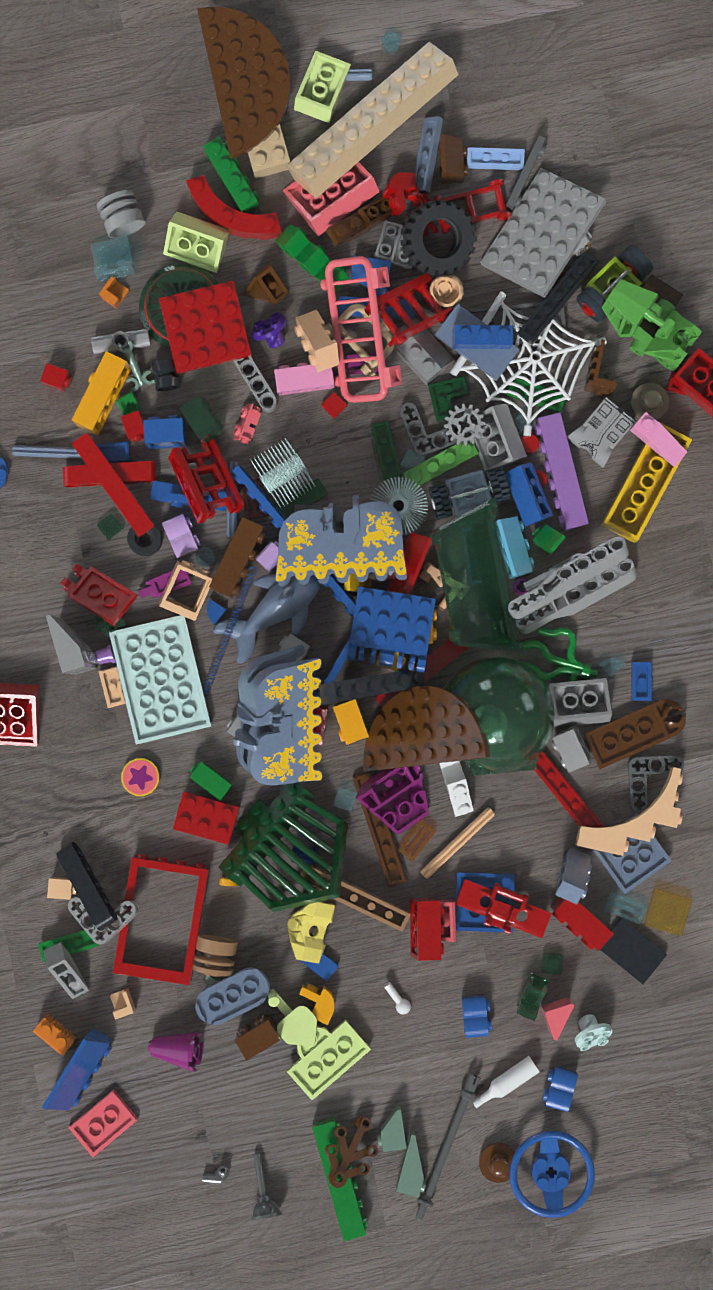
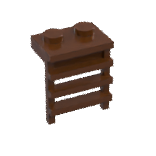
M603 339L601 340L600 347L596 346L591 354L593 360L588 368L591 371L586 378L589 382L586 384L584 391L596 393L597 397L606 398L616 389L617 381L598 378L605 340Z

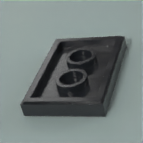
M620 918L611 929L614 935L600 950L644 985L667 954L623 918Z

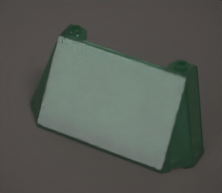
M493 498L432 529L431 542L436 548L451 626L449 637L451 642H454V646L524 652L523 642L518 643L515 637H518L519 633L515 632L513 617L508 610L510 600L494 521L497 517L496 514L492 515V509L497 508L496 498Z

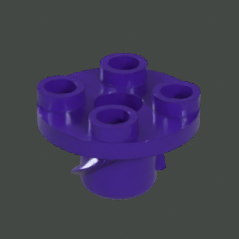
M276 312L265 321L259 320L255 322L251 333L253 339H265L270 348L281 346L285 342V337L281 330L286 326L287 319L280 312Z

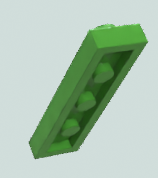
M468 441V446L461 442L460 445L456 444L404 472L403 475L407 478V483L409 479L411 480L409 486L414 481L411 488L417 483L414 487L415 489L418 485L422 486L475 457L479 452L471 441Z

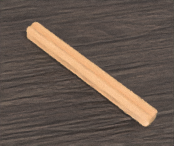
M486 808L421 870V874L428 879L495 815L492 809Z

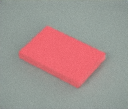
M113 1089L68 1128L89 1154L94 1157L135 1123L138 1117Z

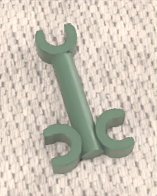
M128 339V348H123L121 343H118V348L122 353H125L134 376L126 378L127 383L130 381L135 382V385L130 387L131 392H134L139 386L153 384L154 378L146 379V375L151 373L150 369H146L141 373L132 352V341Z

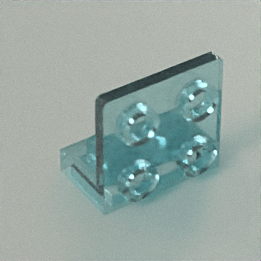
M125 236L91 244L95 264L94 273L98 282L109 280L111 276L118 278L136 274L128 237Z

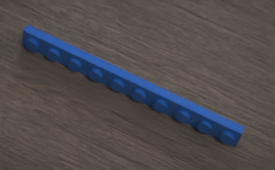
M238 465L232 471L236 474L234 476L236 481L240 485L244 484L248 489L246 491L253 500L256 498L260 503L258 505L265 514L268 513L272 517L271 522L277 529L281 528L286 520L284 515L242 466ZM331 574L329 581L324 585L326 587L330 586L334 591L332 595L338 602L342 601L346 605V612L353 617L356 601L347 591H344L342 584Z

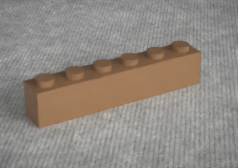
M307 863L330 883L331 875L328 872ZM302 870L301 875L318 890L324 889ZM343 879L340 896L334 898V900L403 932L411 915L410 911Z

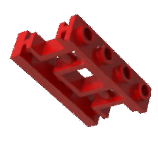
M214 439L210 440L209 443L203 442L200 447V453L189 455L186 447L182 449L176 447L172 449L168 457L198 524L205 522L207 518L213 519L216 514L215 508L226 506L231 514L233 512H240L244 505L243 496L239 494L236 481L231 476L228 464L224 461L221 449ZM210 458L212 464L205 466L203 460ZM195 462L198 468L190 470L188 464ZM211 473L216 485L204 488L199 476ZM225 490L227 497L220 499L218 493ZM210 495L213 501L205 503L203 497Z

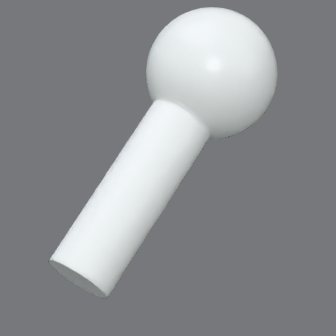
M390 982L386 983L384 988L395 1001L397 1012L407 1014L411 1009L410 1002L402 999Z

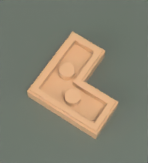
M117 666L99 671L107 707L111 708L126 704Z

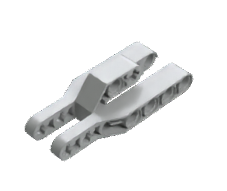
M614 537L585 554L578 553L569 557L549 570L572 560L571 562L554 570L538 587L511 601L508 605L510 615L516 619L515 624L518 631L522 634H528L556 618L576 614L636 580L637 571L633 561L627 558L629 550L625 539Z

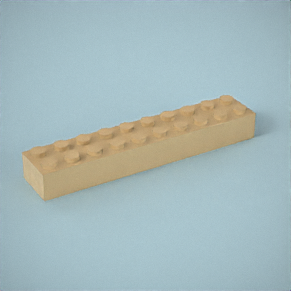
M428 42L287 164L294 180L314 198H318L458 76L453 59L431 42Z

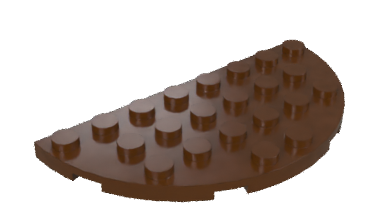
M226 7L197 8L231 159L253 150L252 148L259 145L262 141H266L278 127L287 109L290 94L289 66L278 40L268 28L252 16Z
M435 686L412 687L391 698L375 717L368 733L369 737L366 739L363 772L490 758L486 733L482 732L478 722L480 720L474 710L454 692H449Z

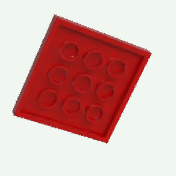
M234 281L159 298L177 374L252 356Z

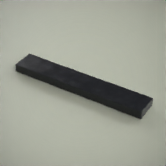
M587 251L582 253L520 328L517 335L533 345L600 261Z

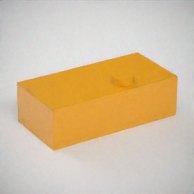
M107 351L105 352L96 372H92L88 380L90 384L72 418V421L78 427L99 436L115 404V400L131 371L127 361Z
M356 699L333 707L341 728L338 731L341 742L345 741L347 745L369 737Z

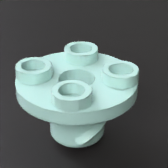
M592 1014L585 1015L579 1019L578 1024L581 1032L575 1037V1043L580 1048V1051H586L595 1045L603 1046L609 1042L608 1038L612 1034V1028L609 1024H598L595 1016Z

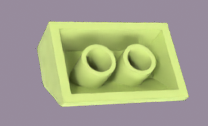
M176 211L169 221L163 254L217 273L227 247L230 230Z

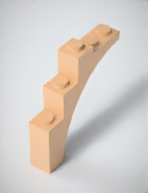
M670 768L666 783L660 794L638 816L610 827L591 828L579 826L575 845L623 856V853L627 852L629 841H626L627 837L650 842V839L654 838L656 827H653L654 823L677 828L678 824L680 825L682 822L683 813H680V808L673 806L677 804L679 798L677 787L681 785L683 779L681 769Z

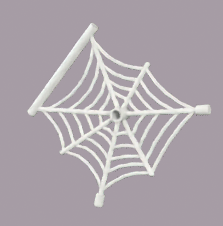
M500 291L482 322L489 325L501 306L503 308L501 325L505 324L507 315L510 320L509 325L514 326L518 332L520 330L519 327L523 325L517 323L511 313L525 320H528L529 317L520 315L505 305L503 301L507 295ZM553 319L543 332V335L538 338L541 339L540 342L533 344V346H538L536 351H533L530 346L531 344L522 339L521 352L516 359H512L509 363H517L519 370L514 374L508 365L506 368L509 370L511 377L506 381L502 373L501 378L504 384L498 388L494 379L488 376L496 390L491 395L480 377L470 371L471 369H478V367L474 364L463 366L467 360L460 355L450 373L457 376L459 371H466L476 378L486 392V402L496 400L513 405L522 413L526 420L523 435L531 436L532 426H530V423L540 412L554 403L571 400L575 382L584 362L595 345L600 346L602 339L605 340L606 344L605 337L597 338L595 341L583 339L565 330ZM553 323L567 335L587 343L577 345L567 342L557 336L550 329V326ZM548 332L559 341L572 347L562 349L547 337ZM517 335L516 344H515L516 347H518V345H519V340H520V338H521V337L518 336V335ZM545 339L558 350L552 352L547 350L543 346ZM526 346L531 355L530 357L521 358ZM590 347L576 371L567 394L564 388L570 371L583 348ZM541 349H542L543 351H545L546 353H545V354H541V353H540ZM578 350L561 386L557 379L564 358L568 352ZM564 353L558 364L555 377H553L550 373L552 363L558 354ZM532 356H537L538 360H534ZM553 356L547 369L540 360ZM528 361L523 367H521L520 362ZM531 364L532 373L526 370ZM538 364L542 370L536 372ZM545 373L549 377V379L535 383V376ZM520 374H528L529 376H531V380H529L527 377L521 376ZM515 378L524 379L530 384V392L522 385L512 381ZM553 382L555 385L534 393V387L542 383ZM508 385L518 387L528 394L529 402L519 393L503 389ZM559 389V392L550 393L533 402L534 396L549 390ZM499 393L516 395L528 407L527 416L514 402L495 396ZM564 395L562 398L547 403L531 417L533 406L549 397Z

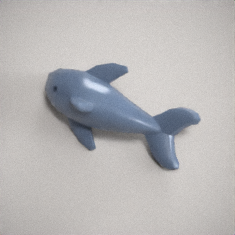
M276 574L263 575L253 581V585L269 589V591L258 604L247 621L236 620V626L233 627L229 626L234 625L229 621H236L225 619L213 627L215 634H232L230 637L236 639L238 649L237 663L242 664L246 662L253 654L256 632L292 618L293 635H297L304 628L308 617V605L320 589V582H318L315 575L310 577V581L306 585H301L296 577L292 576L288 585L280 586L279 582L275 581Z

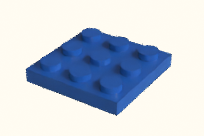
M457 872L456 901L465 879L489 889H493L494 884L497 882L501 887L512 891L515 890V874ZM496 893V900L514 906L513 899ZM483 896L480 899V905L483 907H488L491 903V899L488 896ZM456 905V931L504 932L503 929L490 925L489 927L484 925L485 916Z

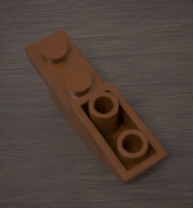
M382 197L360 208L357 213L329 226L326 232L337 247L346 241L348 243L391 217L392 211L389 207V198Z

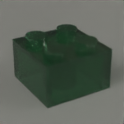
M198 395L179 407L201 443H209L210 440L223 434L220 429L223 426L216 414H210L212 409L205 398L201 400Z

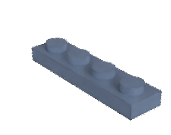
M439 116L424 118L415 167L417 188L420 194L430 193L443 123V118Z

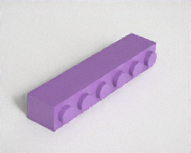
M561 412L540 417L537 419V424H534L536 434L540 435L541 438L539 447L541 453L545 454V470L550 473L551 479H548L550 490H554L555 493L553 502L555 509H559L560 528L563 527L564 531L587 526L589 523Z

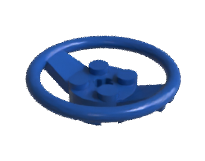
M544 1131L530 1136L517 1148L510 1163L509 1180L515 1197L523 1207L542 1217L557 1218L575 1212L586 1202L594 1186L595 1168L589 1151L578 1139L560 1131ZM557 1139L573 1145L581 1153L587 1167V1181L582 1194L576 1201L564 1208L563 1189L568 1186L571 1170L567 1159L560 1154ZM540 1141L539 1154L531 1162V1174L537 1187L542 1190L547 1209L532 1204L521 1192L517 1180V1167L520 1158L531 1145ZM549 1167H553L555 1172L548 1174L546 1170H549Z

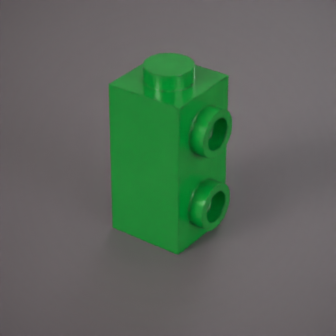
M203 761L200 764L196 762L189 771L192 773L190 776L192 780L219 800L223 799L233 785Z

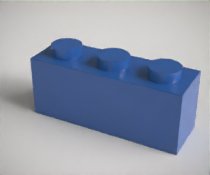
M455 325L452 329V349H510L513 346V326Z
M532 462L520 465L504 473L525 527L553 516Z

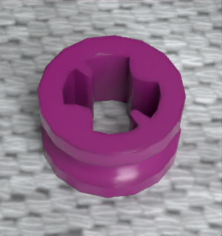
M520 578L514 582L513 590L517 595L521 596L526 593L525 589L524 592H520V589L517 590V586L520 582H527V579Z

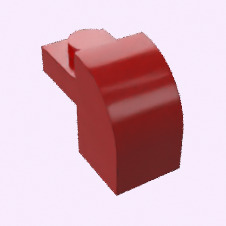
M397 173L384 188L382 197L389 198L392 216H399L405 209V199L409 200L408 195H411L408 187L417 186L415 173Z

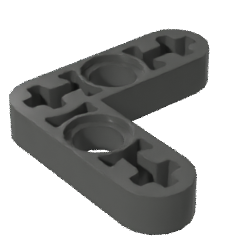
M413 403L402 405L400 415L415 454L426 456L457 444V439L449 443L448 436L446 435V432L449 430L447 428L427 435L417 407ZM406 407H409L410 410H414L412 412V418L415 419L417 417L418 420L411 421L409 424H407L406 421H410V418L408 414L404 415L403 413L406 411ZM414 424L419 425L421 428V432L417 435L410 432V427ZM452 426L455 433V429L458 430L457 426ZM440 435L445 438L444 445L438 446L435 444L434 439L436 436ZM431 438V444L434 449H431L430 445L425 448V452L417 450L419 443L422 442L423 445L429 443L427 439Z
M676 755L633 757L629 760V804L634 812L641 813L648 808L647 774L669 773L670 768L673 766H666L667 770H664V758H667L666 762H674L676 758V761L680 762V765L676 768L682 771L685 765L682 757ZM645 759H648V771H645L646 767H639L638 771L632 768L635 760H638L640 764H646ZM655 759L661 762L659 770L651 768V762ZM637 779L643 782V787L640 790L633 788V782ZM644 792V796H640V801L644 802V806H640L638 810V807L634 806V803L637 802V796H633V793L640 794Z

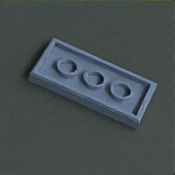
M457 304L435 336L452 348V329L455 325L486 324ZM513 345L510 349L453 350L497 381L520 349Z

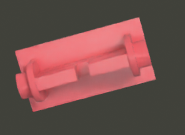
M254 404L243 406L240 412V422L233 431V440H241L244 444H248L249 441L251 442L255 429L249 425L251 423L257 426L261 416V408L253 407Z

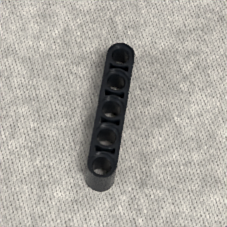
M72 841L56 853L57 858L93 924L99 931H103L118 920L117 914L80 847Z

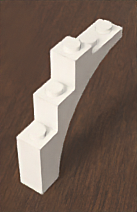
M460 761L439 763L455 817L474 811Z

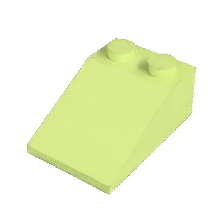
M315 51L296 95L294 110L330 123L351 64Z

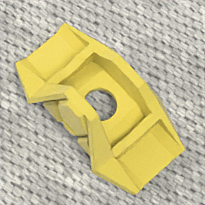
M324 902L308 904L289 918L287 923L288 932L297 960L319 964L326 946L323 943L325 931L328 924L332 923L334 904ZM315 926L313 936H310L309 929Z

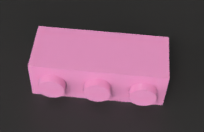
M299 363L297 367L289 368V365H283L274 370L278 396L334 388L332 367L318 372L315 366L308 365V363Z

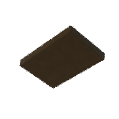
M651 274L643 286L644 289L658 294L659 297L655 301L656 304L661 299H664L676 307L683 296L682 293ZM645 318L639 325L653 338H655V334L660 328L657 324Z

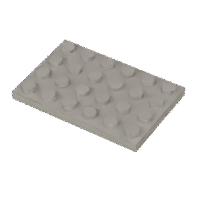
M541 168L523 195L519 207L514 209L512 217L508 218L481 260V265L545 298L604 207L606 199Z

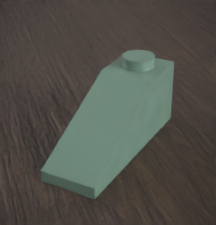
M411 1130L396 1184V1192L419 1198L420 1192L425 1190L426 1181L423 1176L415 1131Z

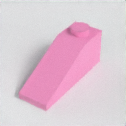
M647 412L641 416L630 430L673 467L687 453L677 440Z

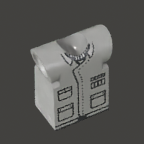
M606 397L588 420L571 433L567 439L578 448L587 450L591 459L604 468L613 448L634 425L636 420L610 398Z

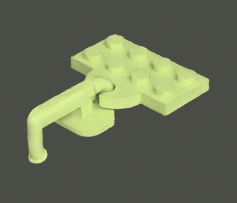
M269 990V1005L271 1007L277 1006L285 1015L277 1025V1032L287 1044L297 1045L298 1054L301 1057L287 1069V1073L313 1100L367 1054L371 1048L346 1019L330 1032L325 1027L317 1025V1018L309 1008L298 1006L292 1010L275 990Z

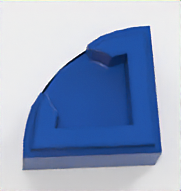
M210 599L207 604V614L210 621L216 625L226 609Z

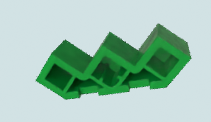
M290 224L278 236L275 242L287 256L297 261L299 266L308 275L317 279L321 285V280L326 279V266L331 261L325 255L326 250L319 244L316 246L309 242L305 237L306 232L298 226L296 228ZM344 266L333 269L334 281L349 279L345 273L346 268ZM342 284V285H334V287H335V293H336L344 284Z

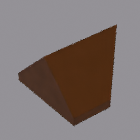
M268 265L253 278L242 295L276 305L289 292L272 266Z

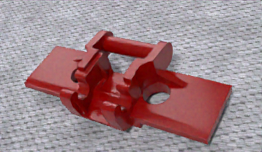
M467 879L464 880L455 905L485 916L484 925L489 927L490 925L503 929L504 933L509 935L511 927L543 938L552 913L528 904L529 895H522L501 887L497 882L494 884L493 889H489ZM496 893L520 902L519 906L514 907L496 900ZM483 896H488L491 899L488 907L480 905V899ZM521 911L527 913V918L524 921L516 919L517 914Z

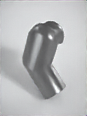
M222 1165L214 1174L203 1173L202 1183L221 1184L229 1176L230 1171L228 1167Z

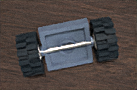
M499 466L486 470L485 474L488 484H486L483 471L479 470L445 480L447 490L444 483L428 487L437 520L453 516L450 503H452L455 516L458 518L492 508L491 497L495 504L510 500L509 488L502 467Z

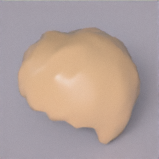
M440 275L430 285L431 295L438 305L444 308L454 307L463 298V282L455 275Z

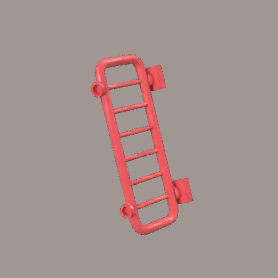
M364 256L332 260L326 266V279L321 280V288L328 292L333 336L338 348L339 365L337 366L339 375L334 377V384L341 388L342 396L348 402L382 400L388 393V387L402 385L400 365L385 366L376 288L390 286L388 267L373 268L369 259ZM362 264L365 267V278L334 281L333 269L335 267ZM367 281L369 297L336 301L334 285ZM370 302L371 317L339 320L337 305ZM372 321L374 337L341 339L340 324ZM375 340L376 356L344 359L342 344ZM377 360L378 376L347 378L345 363ZM380 379L381 390L379 393L351 395L349 393L347 382Z

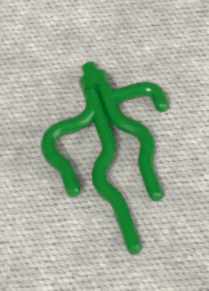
M539 627L536 629L538 634L556 637L566 635L569 638L567 648L568 659L552 655L547 646L538 640L520 642L500 636L495 638V643L517 649L538 648L547 661L562 665L551 672L545 673L533 664L518 660L513 661V667L530 671L539 679L551 680L561 674L570 675L568 682L576 681L577 677L587 680L589 676L597 677L598 670L591 669V664L582 663L575 658L577 638L575 633L569 628L548 629Z

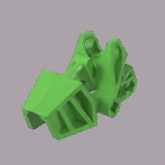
M620 279L601 308L620 337L634 338L629 346L632 352L641 357L645 354L650 355L665 368L675 371L687 355L685 352L686 347L690 348L702 331L675 311L674 305L667 300L661 299L656 304L655 301L659 297L657 293ZM644 318L660 327L655 334V338L639 327Z

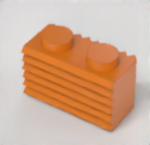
M47 1014L33 1030L37 1036L62 1056L77 1039L74 1033L71 1034V1031L65 1029V1026L59 1024V1021L53 1019V1016H50V1014Z

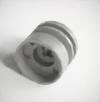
M131 190L112 193L101 199L96 205L101 218L106 220L104 226L109 238H121L133 234L144 227L146 223L141 210L137 209L138 203Z

